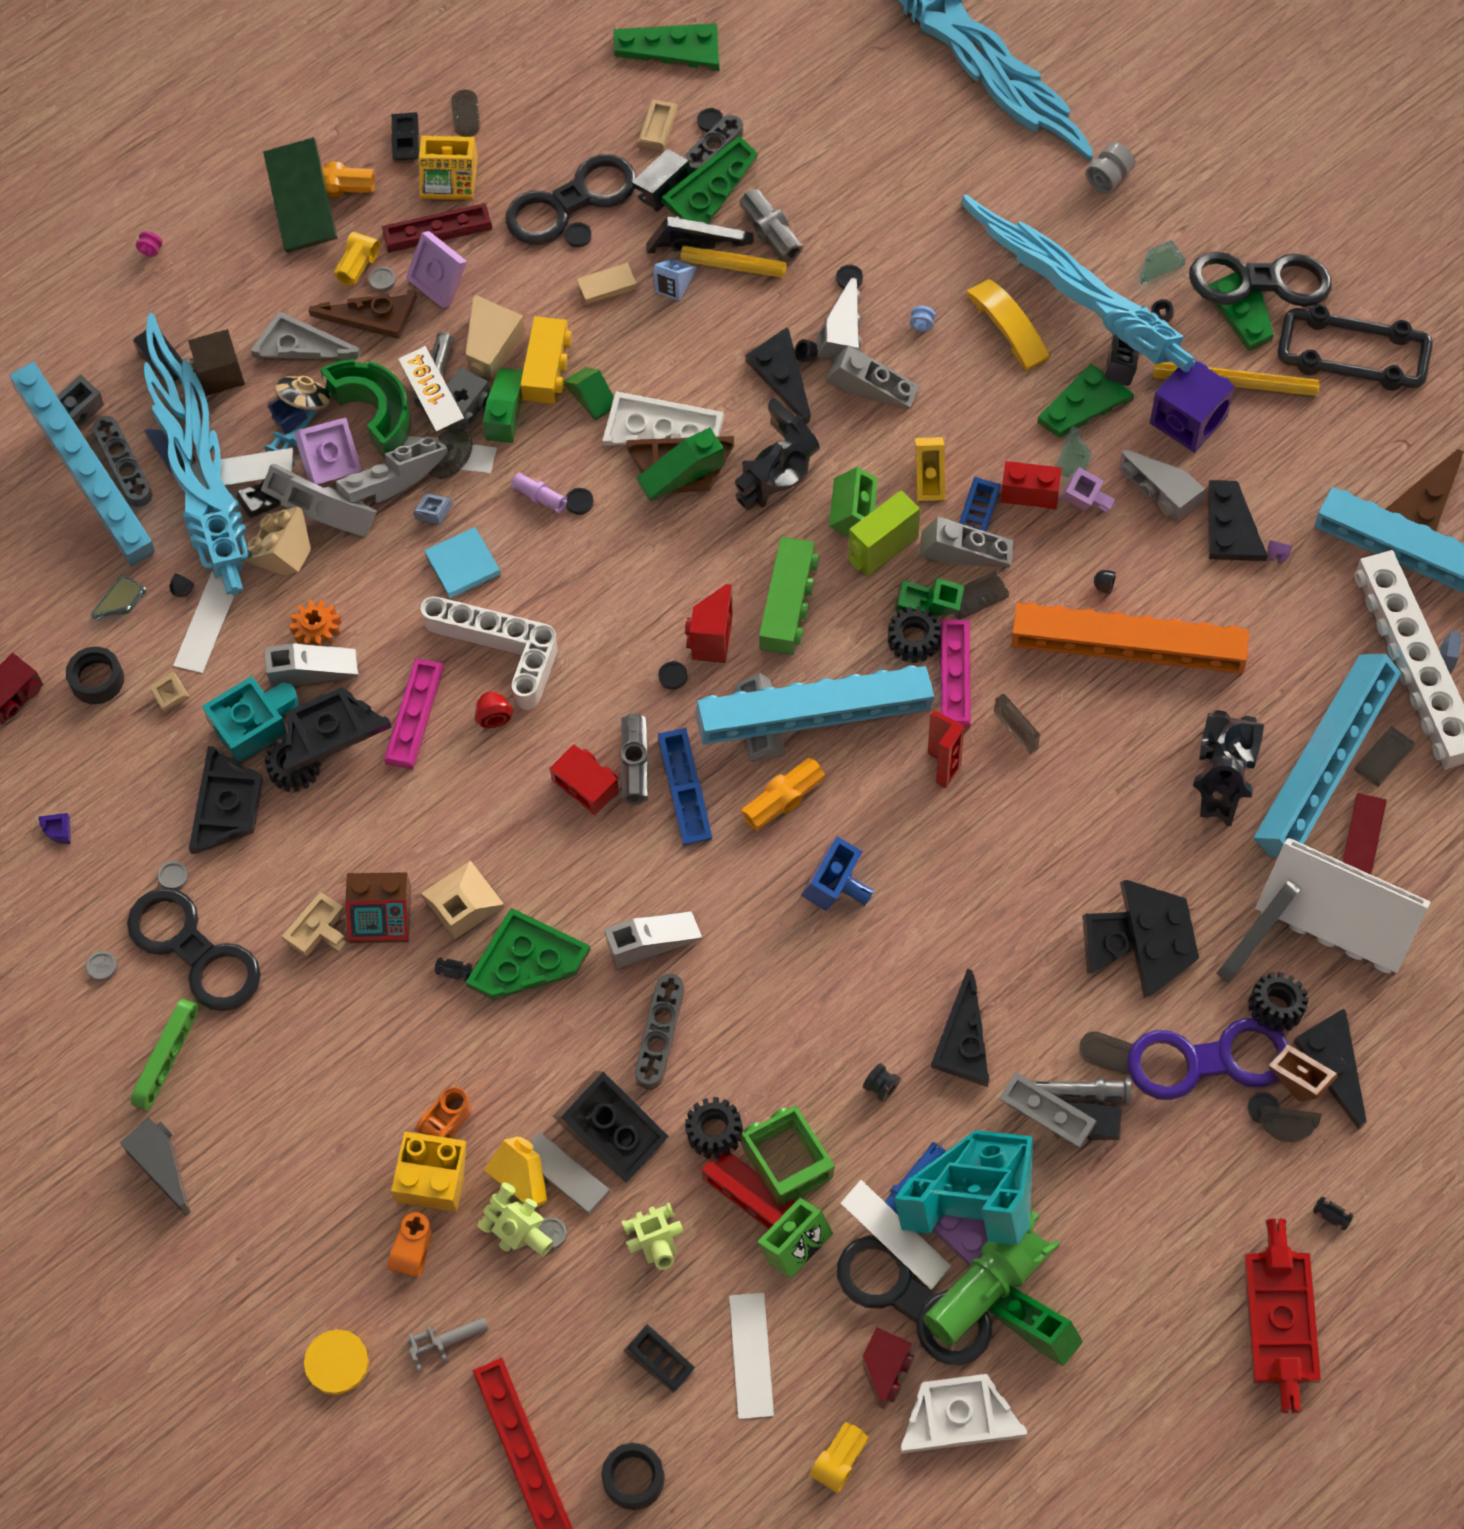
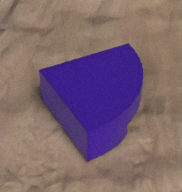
M68 813L38 817L39 824L47 837L58 843L71 844L70 816Z

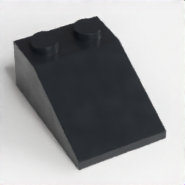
M594 1071L553 1115L578 1142L625 1182L629 1181L669 1137L604 1071Z

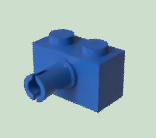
M836 836L826 848L800 896L825 911L829 909L842 892L865 906L871 898L874 889L853 878L851 873L863 851Z

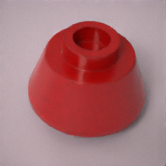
M489 691L482 694L480 699H478L474 719L477 724L484 728H496L508 723L514 710L502 694Z

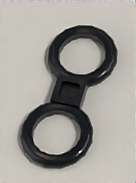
M599 154L590 157L579 165L574 174V180L553 190L552 193L547 191H530L519 195L510 203L506 211L505 223L509 232L519 241L528 244H544L553 241L564 232L568 225L569 214L588 204L596 207H613L627 200L635 190L632 181L637 175L632 165L622 157L613 154ZM601 166H611L619 169L624 174L626 182L616 193L598 195L592 193L585 185L588 173ZM545 203L556 210L558 218L549 229L542 232H530L518 225L517 215L526 205Z
M1209 252L1197 257L1189 269V280L1193 289L1202 298L1221 305L1237 304L1246 299L1251 291L1275 292L1282 300L1292 305L1307 307L1317 305L1326 300L1331 292L1332 279L1327 269L1318 260L1308 255L1297 253L1283 255L1274 260L1273 263H1247L1245 265L1239 258L1229 253ZM1208 265H1225L1239 276L1241 287L1233 292L1216 291L1204 282L1201 270ZM1290 266L1303 267L1317 277L1320 283L1319 290L1310 294L1296 293L1282 282L1280 271Z
M160 888L149 891L138 898L130 909L127 919L129 937L137 947L147 953L164 955L174 952L191 967L188 977L190 991L200 1004L212 1010L227 1011L240 1007L252 998L258 989L261 977L259 962L251 951L239 944L222 943L213 945L197 930L199 921L197 907L188 895L177 889ZM163 901L174 902L181 906L185 911L186 919L184 927L178 935L165 941H153L142 934L140 921L147 908ZM225 956L241 960L247 967L248 976L246 983L240 991L228 997H215L204 990L201 979L203 971L209 963Z
M866 1235L855 1239L843 1249L837 1262V1279L842 1291L852 1302L872 1309H883L888 1306L894 1307L916 1323V1334L922 1348L933 1359L944 1364L963 1365L976 1360L986 1351L992 1337V1321L987 1311L977 1321L979 1335L976 1342L969 1348L961 1351L943 1348L933 1339L923 1316L948 1290L934 1294L912 1278V1271L874 1235ZM868 1249H877L888 1253L896 1261L899 1269V1280L896 1286L889 1292L881 1295L868 1294L861 1291L853 1283L850 1275V1264L853 1258L860 1252Z

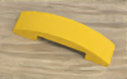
M987 279L966 291V295L980 313L985 311L1012 345V354L1026 371L1050 358L1043 341L1030 320L1012 297L997 283Z

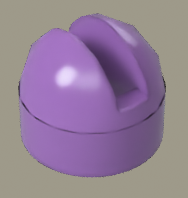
M1270 540L1267 550L1268 557L1271 561H1274L1277 554L1279 555L1278 563L1284 562L1288 559L1292 546Z

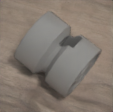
M1111 142L1099 154V158L1096 157L1086 168V178L1096 190L1106 194L1111 193L1122 181V178H1125L1135 167V158L1124 145Z

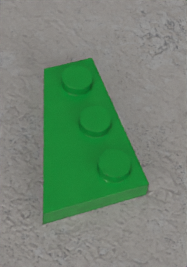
M1233 272L1207 285L1216 291L1233 292L1241 287V281L1239 276ZM1251 291L1246 299L1237 304H1215L1248 351L1273 340L1274 333L1262 292Z
M1090 363L1038 416L1037 423L1060 438L1086 425L1088 420L1101 413L1105 415L1111 412L1113 407L1132 401L1134 393L1120 383L1105 379V373Z

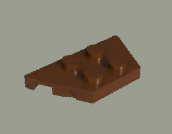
M734 436L717 437L724 448V464L734 447ZM686 438L626 440L628 452L641 473H643ZM722 468L671 492L710 491Z

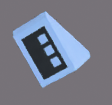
M674 258L655 264L653 269L655 293L680 301L696 272L697 266Z

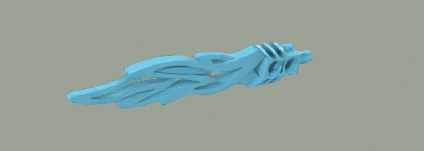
M898 0L904 6L903 13L906 15L908 10L912 14V21L915 23L916 18L920 22V29L923 32L950 46L962 68L973 80L979 81L980 79L989 96L1010 117L1033 132H1037L1038 126L1054 133L1088 161H1092V148L1078 127L1068 119L1070 109L1064 100L1050 87L1040 81L1041 74L1013 57L1004 41L995 32L983 24L972 20L963 7L962 0ZM969 39H971L981 47V53L976 49V47ZM1025 101H1026L1027 103H1029L1034 109H1036V110H1037L1039 113H1041L1042 115H1040V114L1036 113L1035 111H1033L1032 109H1030V107L1025 103Z
M963 194L961 204L975 219L986 226L985 231L988 235L1016 254L1018 262L1047 278L1065 296L1095 311L1103 319L1105 328L1132 349L1141 352L1155 364L1171 361L1184 372H1188L1190 367L1195 365L1194 357L1180 347L1184 336L1170 327L1165 320L1159 319L1158 315L1153 312L1151 313L1144 305L1141 307L1109 289L1093 273L1081 266L1067 251L1042 233L1018 221L1016 226L994 214L968 195Z
M150 313L146 325L148 351L152 363L167 386L169 395L160 384L148 362L144 363L145 381L154 404L152 405L153 417L169 442L168 458L170 469L175 480L185 492V512L183 513V518L187 524L186 528L190 535L189 539L193 548L198 551L202 566L212 568L215 578L222 576L227 595L232 594L236 596L238 592L243 591L238 572H242V561L249 556L245 542L246 527L242 524L243 517L241 512L238 513V501L232 497L220 479L221 456L219 442L215 430L210 432L208 404L202 385L196 373H193L189 362L183 359L181 366L171 354L154 314ZM153 337H155L164 359L182 382L186 410L179 400L171 375L155 352ZM154 388L158 391V393L161 395L163 400L166 402L168 407L172 410V412L175 415L183 419H186L185 435L178 421L166 409V407L163 405V403L157 396ZM196 396H197V398H198V400H199V402H200L201 408H202V413H203L202 426H201V420H200V414H199V409H198V404H197ZM193 442L201 467L202 477L207 488L201 485L191 469L193 463ZM175 447L178 450L179 455L183 461L185 472L182 470L178 462ZM213 450L215 452L214 465L210 456ZM217 530L222 531L220 533H212ZM240 546H241V548H242L243 555H240V551H239ZM222 554H228V555H229V556H227V557H220V555H222Z

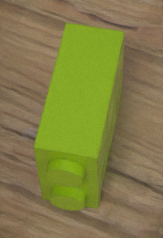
M902 490L849 529V562L856 570H861L867 577L919 538L920 508Z

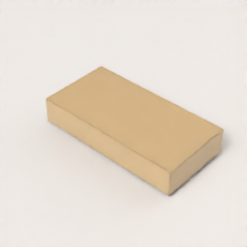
M652 99L638 139L639 147L659 151L665 150L678 111L677 104Z
M628 263L577 278V285L586 305L637 289V283Z

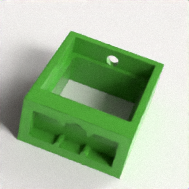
M796 1105L788 1110L787 1108L779 1109L771 1116V1119L761 1124L760 1122H755L749 1125L744 1130V1133H742L741 1147L779 1207L833 1179L835 1165ZM793 1128L814 1164L778 1183L756 1146Z

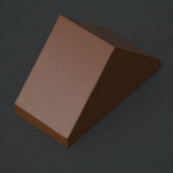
M1287 1045L1268 1065L1271 1072L1298 1101L1318 1099L1338 1077L1336 1072L1290 1045Z

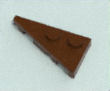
M407 290V295L389 297V293L376 297L366 296L347 299L346 304L331 306L330 302L310 306L308 311L311 317L399 339L416 301L417 294L415 290Z
M1459 449L1454 451L1385 510L1399 513L1410 521L1419 525H1426L1433 531H1436L1464 451Z

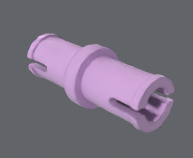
M520 472L514 476L511 488L527 495L532 502L536 504L542 503L557 513H560L566 506L567 497L549 489L548 485L544 482H536Z

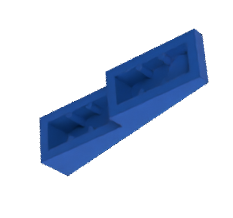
M687 728L658 733V743L683 846L711 840V829Z

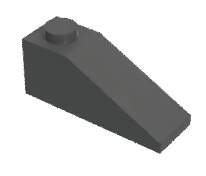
M148 1117L126 1136L120 1144L135 1163L187 1216L190 1213V1208L175 1148L169 1140L173 1135L162 1122L156 1125Z

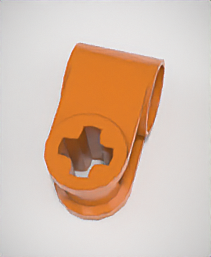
M458 1087L446 1089L432 1107L421 1116L416 1124L415 1131L419 1134L424 1133L425 1135L452 1139L461 1125L469 1118L472 1110L470 1101L463 1089ZM455 1100L463 1101L459 1109H448L451 1102Z
M412 1212L403 1218L396 1241L389 1255L388 1270L417 1278L420 1277L432 1238V1229L424 1214ZM418 1225H421L423 1231L419 1230L415 1235H412L410 1229H416Z

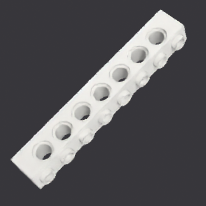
M1393 550L1362 558L1359 561L1357 571L1354 573L1356 584L1359 588H1363L1366 595L1367 608L1370 612L1374 613L1377 619V630L1387 641L1389 657L1392 661H1396L1401 671L1400 681L1403 685L1407 686L1410 692L1411 705L1414 710H1418L1421 716L1422 730L1425 735L1430 736L1433 743V754L1436 760L1441 761L1444 770L1463 765L1464 704ZM1378 584L1384 585L1387 588L1379 587ZM1389 608L1395 609L1398 612H1392ZM1400 633H1406L1409 637L1402 636ZM1410 657H1416L1421 661H1414ZM1422 682H1428L1432 686H1426ZM1434 706L1440 707V708H1442L1444 711H1437V710H1435L1433 707H1434ZM1445 731L1451 732V733H1453L1455 736H1454V737L1448 736V735H1446L1444 732H1445Z

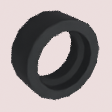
M95 646L78 651L69 660L66 667V679L74 696L79 700L89 704H102L113 699L120 692L124 684V672L113 652L109 649ZM95 663H104L110 666L112 674L104 684L92 688L80 685L78 677L87 666Z
M639 1443L623 1444L611 1451L603 1463L601 1473L604 1490L610 1500L619 1507L629 1510L646 1508L655 1502L663 1490L665 1480L662 1462L658 1455L651 1448ZM631 1457L641 1458L646 1461L651 1467L653 1474L652 1483L649 1488L642 1494L635 1496L626 1495L619 1491L614 1482V1472L618 1464L624 1459Z

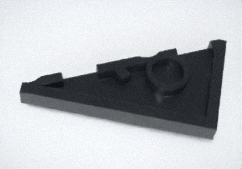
M667 216L646 243L647 253L650 254L656 253L655 249L657 247L671 246L674 252L681 251L683 246L713 249L715 248V242L732 241V247L748 244L752 245L754 237L752 232Z
M786 327L747 353L745 361L796 415L803 417L805 424L810 422L811 413L790 331Z
M1126 912L1089 913L1082 915L1087 974L1096 972L1134 949Z
M967 969L933 1057L931 1068L988 1087L990 1078L987 1069L976 980L973 970Z
M1343 1008L1294 1039V1044L1300 1052L1337 1073L1338 1077L1328 1089L1355 1126L1360 1129L1367 1120L1347 1013Z

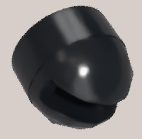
M1158 300L1151 307V313L1153 312L1158 315L1159 319L1170 322L1173 319L1174 309L1170 301ZM1165 309L1166 315L1162 316L1160 310Z
M806 339L798 341L795 347L797 360L802 362L814 361L818 356L817 344Z
M1111 570L1097 572L1094 576L1096 589L1111 594L1116 572Z
M175 573L170 581L169 589L172 595L182 598L192 591L195 584L186 577Z

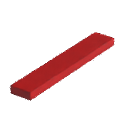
M503 1358L472 1370L536 1528L573 1529Z

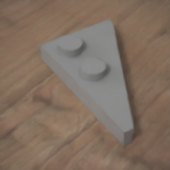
M280 311L251 349L252 356L255 358L358 360L361 356L360 348Z

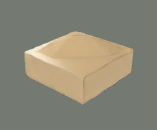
M174 672L149 686L159 706L165 713L190 698L177 674Z

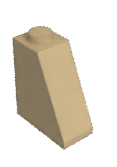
M475 295L472 302L466 349L468 369L473 374L479 377L484 376L490 380L494 379L499 368L502 367L525 333L523 316Z

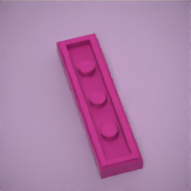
M941 620V714L964 725V728H970V620Z
M415 658L384 758L385 764L414 770L444 670L443 663Z

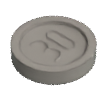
M385 266L373 269L368 277L371 288L378 292L388 291L396 283L394 271Z
M169 861L163 864L158 871V880L163 888L178 890L188 881V871L181 862Z
M98 951L88 958L86 970L92 979L105 981L115 974L117 961L110 952Z
M556 1217L544 1218L539 1230L554 1241L551 1249H556L567 1238L566 1226Z

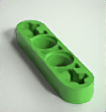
M181 999L177 1003L131 1096L132 1106L145 1111L152 1107L198 1014V1004L185 999Z

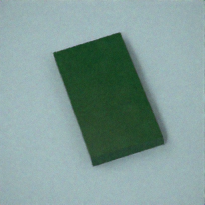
M312 137L263 151L286 253L338 239L316 139Z

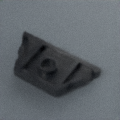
M343 687L288 711L287 717L288 733L286 734L285 770L287 774H290L392 728L390 720L385 716L381 717L371 710V706L362 700L355 699L353 694Z
M208 746L189 844L191 854H196L250 835L255 830L263 777L253 769L243 767L239 761L232 757L229 759L220 754L213 746Z
M1123 880L1120 882L1141 986L1144 997H1149L1199 959L1187 898L1130 880Z

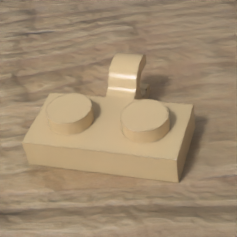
M319 892L282 935L284 942L306 957L322 939L340 953L347 942L343 940L344 935L332 927L345 913L343 906L322 892Z

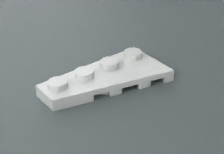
M616 391L602 440L603 446L627 445L626 440L688 438L711 427L716 437H719L724 420V412Z

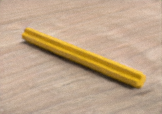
M1154 363L1153 377L1168 379L1178 366L1174 363ZM1208 367V369L1219 376L1226 377L1235 385L1234 387L1317 396L1319 393L1320 382L1316 379Z

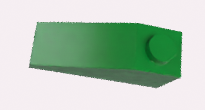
M499 368L487 399L483 418L486 440L514 443L522 402L520 384L523 370Z
M711 427L684 439L636 477L649 501H652L724 467V448Z
M1011 1286L1009 1288V1295L1006 1298L1000 1297L987 1311L1040 1353L1064 1366L1083 1343L1072 1321Z

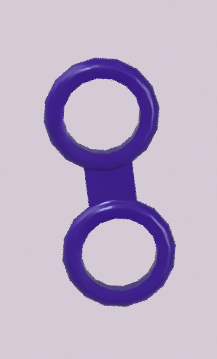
M1243 1018L1234 1021L1222 1032L1218 1042L1192 1045L1184 1036L1173 1031L1154 1030L1143 1034L1132 1044L1128 1054V1072L1133 1083L1144 1094L1158 1100H1174L1183 1097L1196 1086L1199 1078L1224 1075L1226 1073L1234 1081L1247 1087L1263 1088L1276 1083L1279 1079L1271 1070L1262 1074H1254L1241 1069L1231 1055L1232 1040L1238 1034L1246 1031L1259 1032L1266 1035L1273 1042L1277 1050V1056L1289 1044L1285 1035L1282 1032H1277V1027L1274 1026L1271 1031L1267 1029L1268 1024L1266 1023L1260 1026L1258 1024L1260 1018ZM1155 1044H1168L1177 1048L1184 1055L1187 1062V1075L1185 1079L1173 1086H1160L1151 1082L1141 1068V1055L1143 1051Z

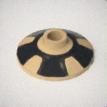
M307 376L284 377L278 380L275 386V392L281 400L300 409H322L330 401V394L325 387Z

